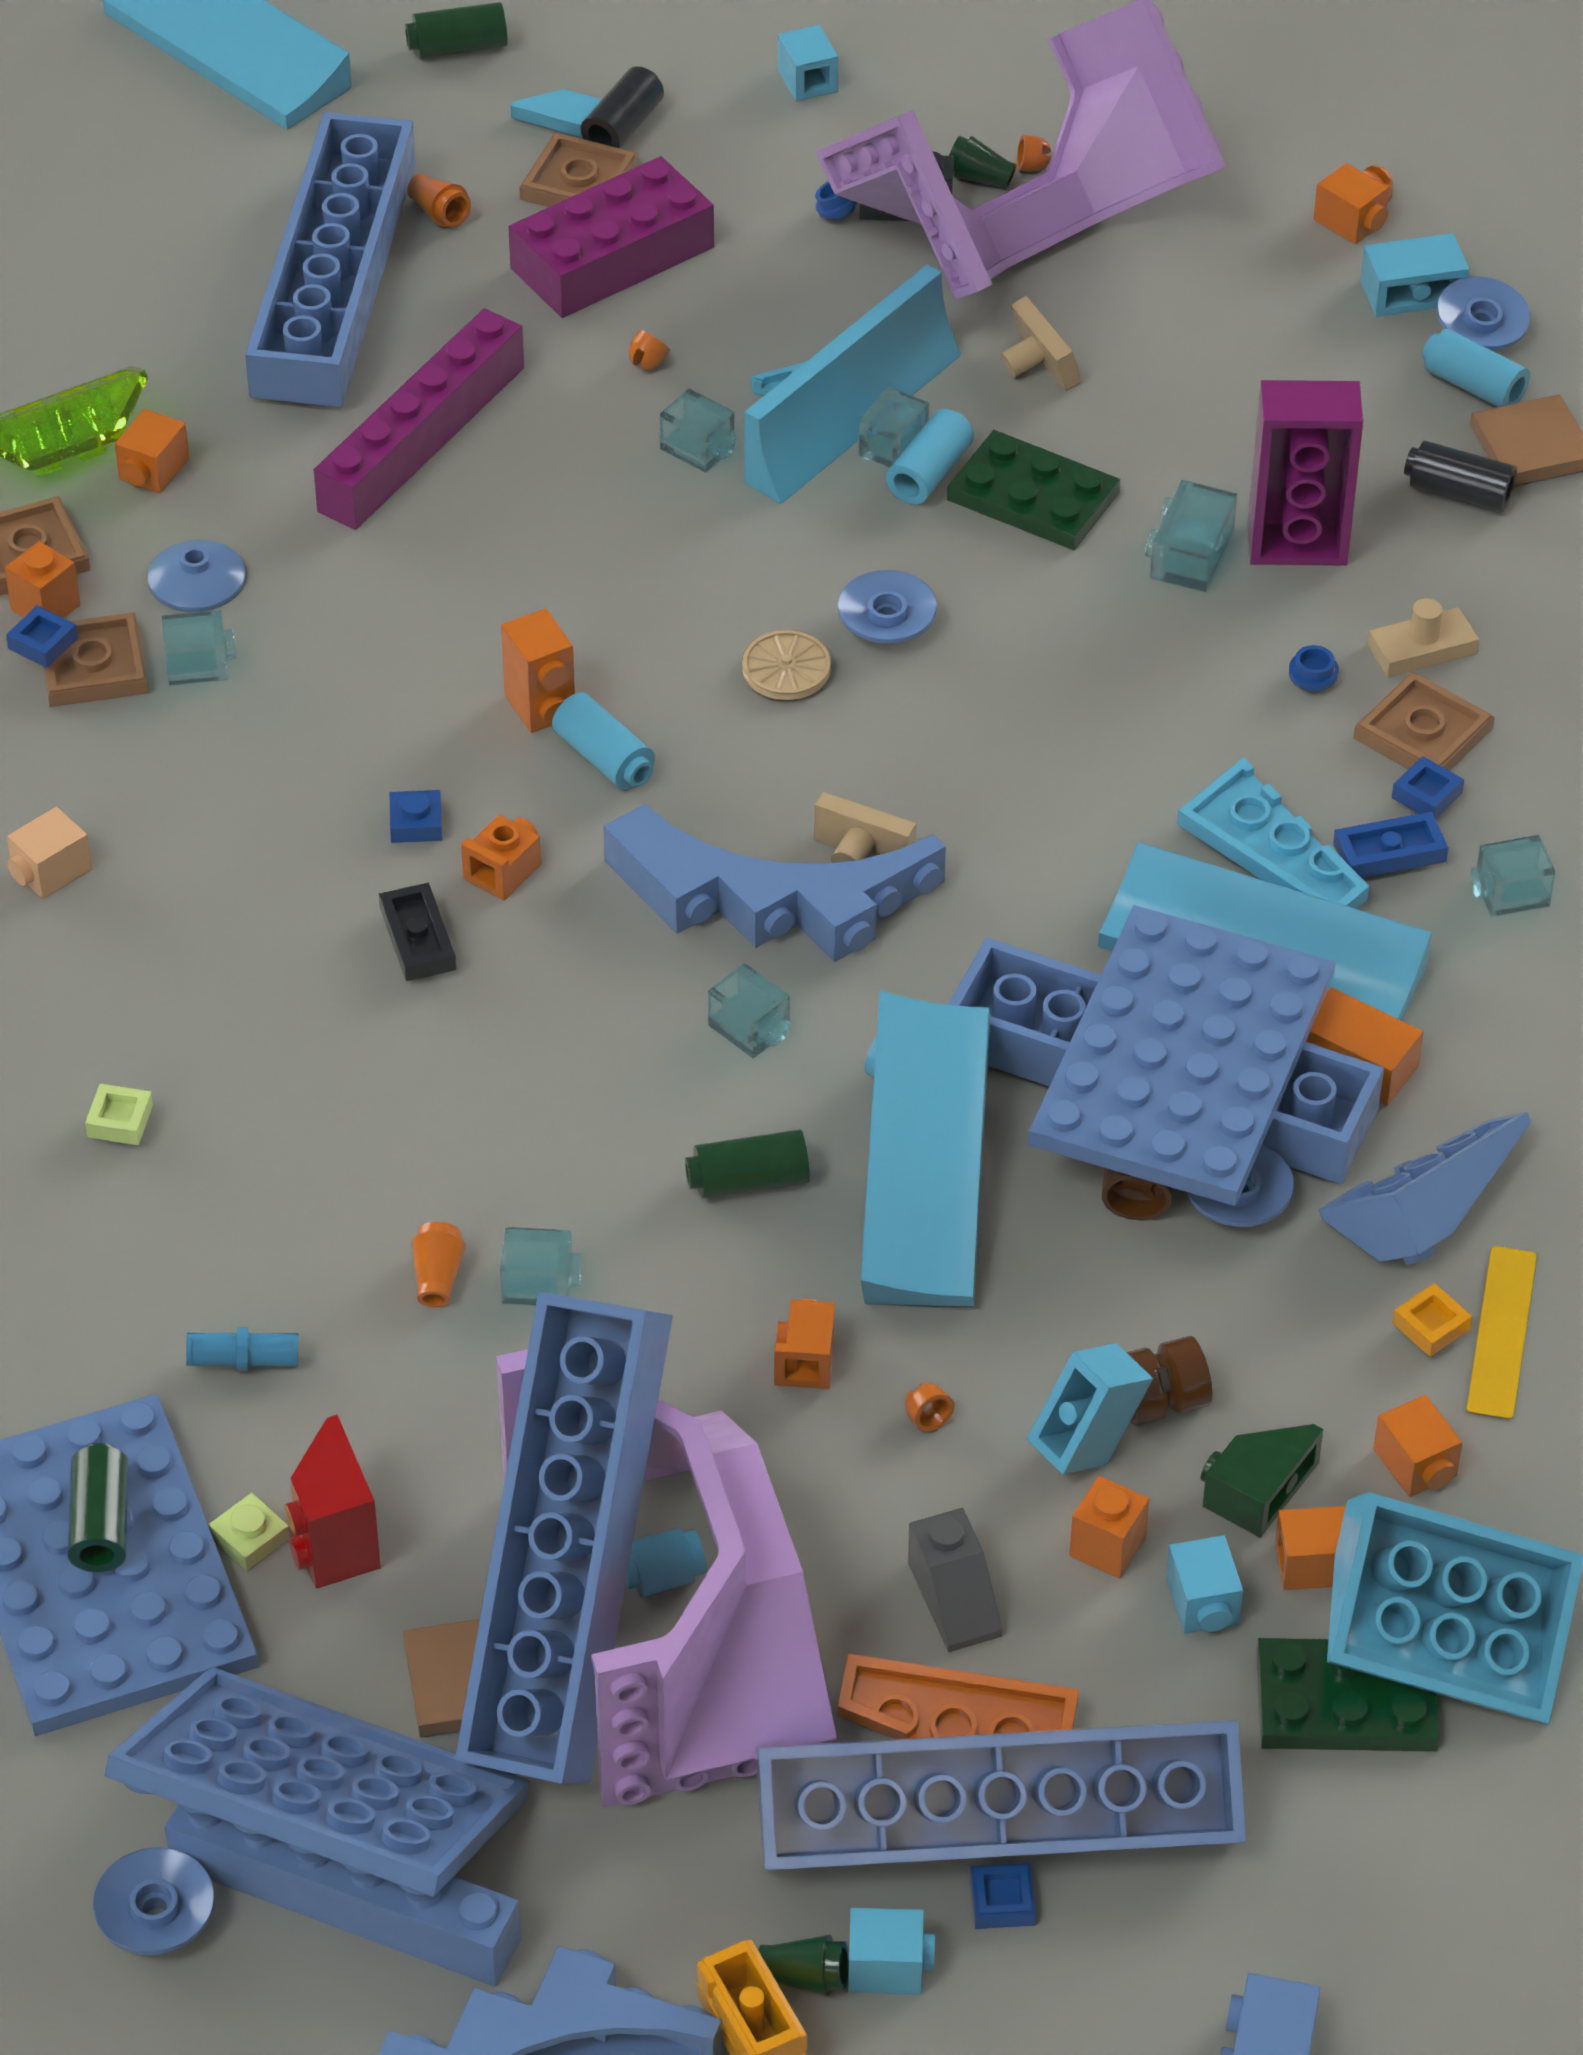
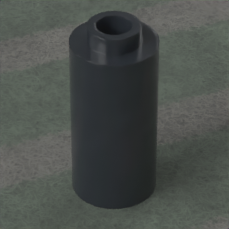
M635 66L628 69L582 122L580 129L583 139L621 148L663 99L664 88L658 76L644 67Z
M1424 440L1419 449L1415 447L1410 449L1404 467V475L1410 476L1411 487L1503 513L1513 493L1517 477V466Z

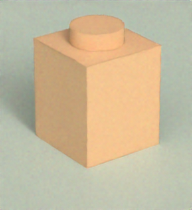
M57 806L7 835L10 859L7 860V866L12 877L19 885H28L42 899L92 870L87 833Z

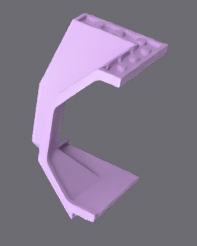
M1136 0L1047 39L1068 84L1070 102L1049 166L1039 177L972 210L952 196L914 110H910L816 151L834 194L921 224L955 298L959 299L992 285L991 279L1009 267L1104 219L1177 186L1210 175L1226 167L1221 156L1219 141L1209 129L1202 113L1201 101L1189 84L1183 70L1182 58L1177 50L1173 48L1164 28L1162 13L1152 0Z
M528 1349L496 1356L503 1482H505ZM658 1399L644 1481L691 1470L718 1548V1555L675 1627L668 1634L657 1639L591 1654V1661L595 1671L599 1789L603 1808L617 1804L633 1805L642 1802L647 1797L675 1790L691 1791L705 1783L728 1777L752 1776L757 1773L756 1747L830 1743V1741L837 1739L805 1579L758 1444L722 1410L692 1417Z

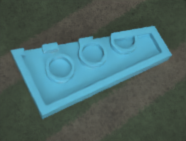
M1244 757L1178 810L1177 825L1261 880L1358 909L1368 900L1369 885L1330 845L1322 846L1313 837L1312 827L1301 815L1294 817L1281 803L1282 796L1270 783L1263 785L1254 776V767Z

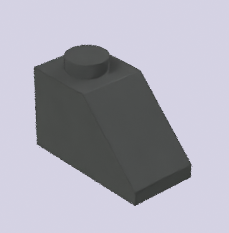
M964 1508L909 1523L908 1565L947 1651L952 1652L1002 1637L1003 1629L984 1551Z

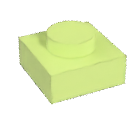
M100 1083L85 1122L87 1137L139 1145L153 1107L152 1092Z
M252 1492L208 1524L214 1542L246 1571L287 1542L290 1537L289 1525Z

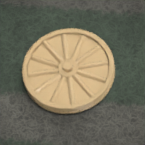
M777 630L757 637L747 646L742 657V673L747 684L759 694L777 700H796L816 693L827 683L831 674V656L827 647L810 634L795 630Z

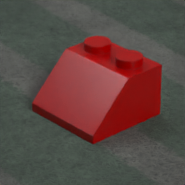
M338 1414L327 1417L290 1477L293 1501L285 1504L288 1523L294 1535L288 1539L294 1563L298 1570L308 1569L316 1589L381 1569L375 1500Z

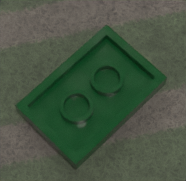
M993 429L947 486V500L1075 551L1120 493V478Z
M1258 1638L1257 1670L1261 1749L1437 1752L1439 1727L1436 1693L1328 1663L1329 1639Z

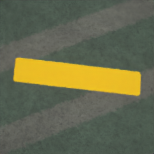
M1493 1246L1491 1248L1466 1407L1467 1411L1471 1413L1507 1419L1514 1416L1537 1260L1535 1252L1501 1246Z

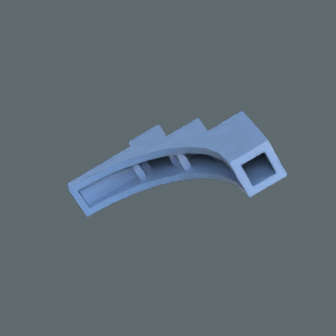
M646 804L603 826L604 861L676 934L694 924L706 921L712 914L719 911L755 948L773 938L785 935L791 928L797 925L834 962L852 952L864 949L871 941L876 939V919L892 914L899 906L921 894L933 891L939 884L945 881L946 846L934 834L899 850L861 860L806 864L780 863L741 856L706 844L672 826Z
M557 1946L532 2005L524 2004L520 1999L506 1992L489 1993L473 1988L447 2048L439 2047L433 2040L422 2035L412 2034L405 2036L388 2031L378 2055H721L722 2019L713 2017L709 2012L697 2006L685 2005L681 2007L655 1999L650 1993L639 1988L628 1987L623 1989L617 1987L615 1963L606 1961L601 1955L590 1950L581 1949L574 1951Z

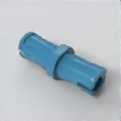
M237 1327V1333L187 1332L186 1366H237V1371H248V1366H298L299 1333H248V1327Z

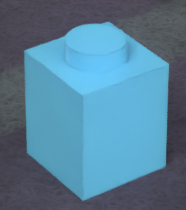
M820 24L778 34L777 69L795 101L838 92V55Z
M1225 1535L1169 1545L1166 1581L1183 1633L1202 1630L1215 1632L1227 1626L1239 1624L1243 1588Z
M850 1908L848 1992L921 1994L922 1971H934L935 1934H923V1910Z

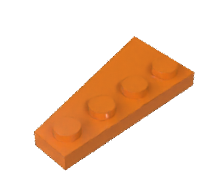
M848 1653L838 1701V1716L894 1739L1074 1729L1079 1689Z

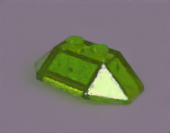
M130 366L1 412L0 459L18 468L30 472L34 471L35 475L38 476L61 469L63 467L61 461L78 455L80 460H84L105 453L107 451L105 445L117 441L125 429L147 383L148 376L146 370Z

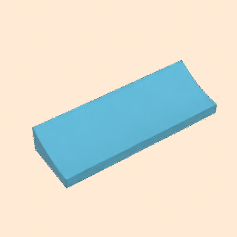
M103 0L104 14L286 130L352 88L349 52L266 0Z
M926 264L744 412L745 484L780 504L784 503L961 356L945 309L941 271Z
M1137 842L1118 893L1099 932L1098 947L1113 951L1133 906H1140L1335 961L1334 977L1329 989L1333 987L1402 1021L1427 968L1432 932Z
M881 990L879 992L860 1278L865 1304L974 1306L990 1029L989 1007L947 1005L912 999Z

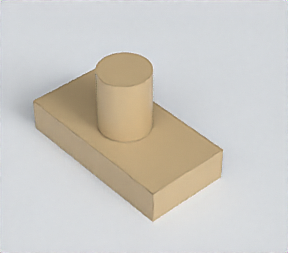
M1027 296L1012 303L1010 306L1019 336L1023 340L1000 353L1001 359L1010 375L1015 378L1042 362L1065 391L1079 384L1081 379L1073 351Z
M1422 598L1413 604L1410 620L1369 630L1367 645L1386 676L1391 677L1478 654L1480 639L1459 607L1442 611V606L1438 601L1431 598Z
M822 792L814 805V840L836 847L831 856V863L861 860L899 850L916 842L917 823L826 792Z

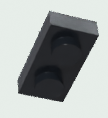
M429 882L379 893L380 910L406 981L457 970L456 956Z

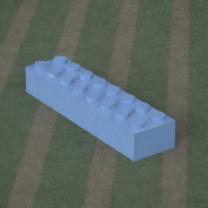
M323 112L245 354L250 398L343 407L407 195V186L416 165L413 121Z
M986 937L948 1005L989 1007L990 1029L987 1066L1050 1086L1101 975ZM1306 1042L1263 1144L1280 1154L1289 1167L1343 1184L1378 1112L1384 1067Z
M538 1291L455 1761L560 1784L590 1783L598 1742L595 1671L591 1661V1654L611 1650L615 1646L673 1315Z
M1233 1720L756 1747L762 1867L765 1870L1246 1842L1238 1721Z

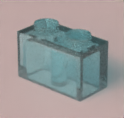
M1181 480L1174 497L1167 496L1164 500L1160 513V528H1152L1147 538L1145 556L1151 558L1150 578L1206 592L1234 531L1238 493Z

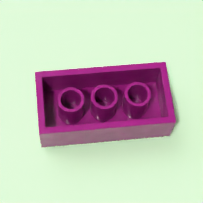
M660 156L509 225L510 268L561 318H564L714 248V204Z
M1261 380L1247 523L1250 565L1347 566L1364 422L1360 381Z

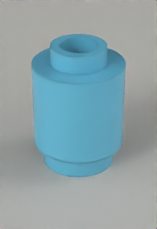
M677 1527L633 1540L625 1583L626 1589L635 1588L638 1595L642 1598L694 1583L695 1576L707 1572L705 1554L697 1532L694 1529L682 1532Z

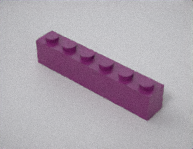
M483 308L313 469L317 512L357 530L524 369L523 326Z

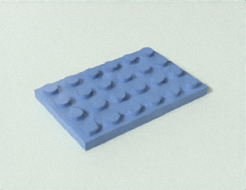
M1134 905L1030 1127L1028 1145L1236 1206L1333 980L1336 962Z
M158 1394L0 1440V1638L34 1736L183 1691L211 1666L232 1674H239L259 1667L256 1649ZM93 1443L110 1444L122 1451L128 1458L126 1559L116 1569L106 1572L81 1570L72 1565L68 1559L71 1459L78 1450Z
M212 1666L108 1755L104 1775L124 1783L133 1792L157 1795L179 1803L180 1807L188 1812L209 1814L233 1823L242 1832L266 1835L288 1843L291 1849L299 1853L318 1854L342 1863L351 1872L372 1874L397 1883L401 1889L408 1893L416 1895L427 1894L432 1897L438 1894L524 1804L530 1780L505 1771L455 1761L456 1754Z

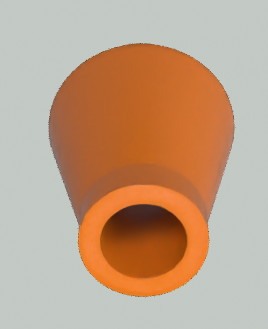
M417 174L410 180L407 186L408 196L416 201L435 224L440 227L459 226L469 216L471 200L461 185L429 178L424 174Z
M428 1222L418 1228V1234L411 1241L418 1286L417 1300L424 1306L443 1307L450 1303L451 1290L466 1244L461 1239L460 1229L455 1225L446 1222Z

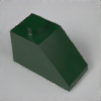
M1315 1424L1236 1435L1222 1453L1219 1451L1213 1452L1203 1467L1200 1477L1201 1481L1205 1482L1202 1507L1261 1538L1277 1518L1279 1510L1284 1509L1319 1464L1323 1429Z

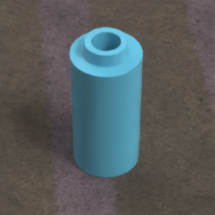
M1449 328L1442 330L1439 334L1434 333L1427 340L1423 349L1422 357L1425 359L1426 371L1496 407L1519 403L1528 387L1530 380L1529 369Z
M941 409L936 411L886 472L887 486L898 499L911 505H919L929 497L973 442L974 432L966 417L953 410Z
M584 692L575 693L564 700L558 707L552 720L554 732L619 789L628 790L633 787H639L650 778L655 761L653 750L591 696Z

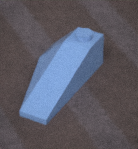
M1524 1112L1487 1120L1436 1147L1438 1152L1415 1160H1408L1394 1167L1396 1175L1383 1179L1374 1185L1372 1181H1366L1319 1208L1322 1220L1379 1262L1403 1258L1404 1263L1408 1265L1425 1260L1435 1254L1433 1247L1435 1244L1453 1234L1530 1125L1531 1119L1529 1114Z

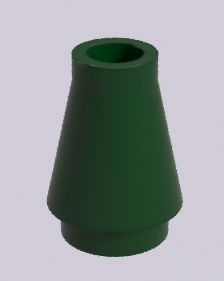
M958 136L949 153V156H954V178L998 186L1005 190L1009 187L1017 164L1006 160L973 136H970L969 139Z
M829 1934L774 1945L761 1944L759 1946V1953L779 1984L829 1996L832 1990H844L846 1987L849 1956L845 1941H833L832 1936Z

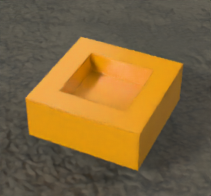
M1433 1283L1394 1309L1392 1324L1431 1357L1471 1329L1472 1315L1437 1284Z

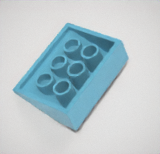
M1371 1492L1351 1498L1346 1503L1334 1558L1327 1662L1544 1725L1549 1724L1581 1577L1583 1554Z

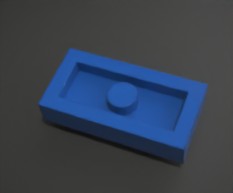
M1432 811L1335 829L1333 845L1339 856L1361 878L1447 862L1449 848Z

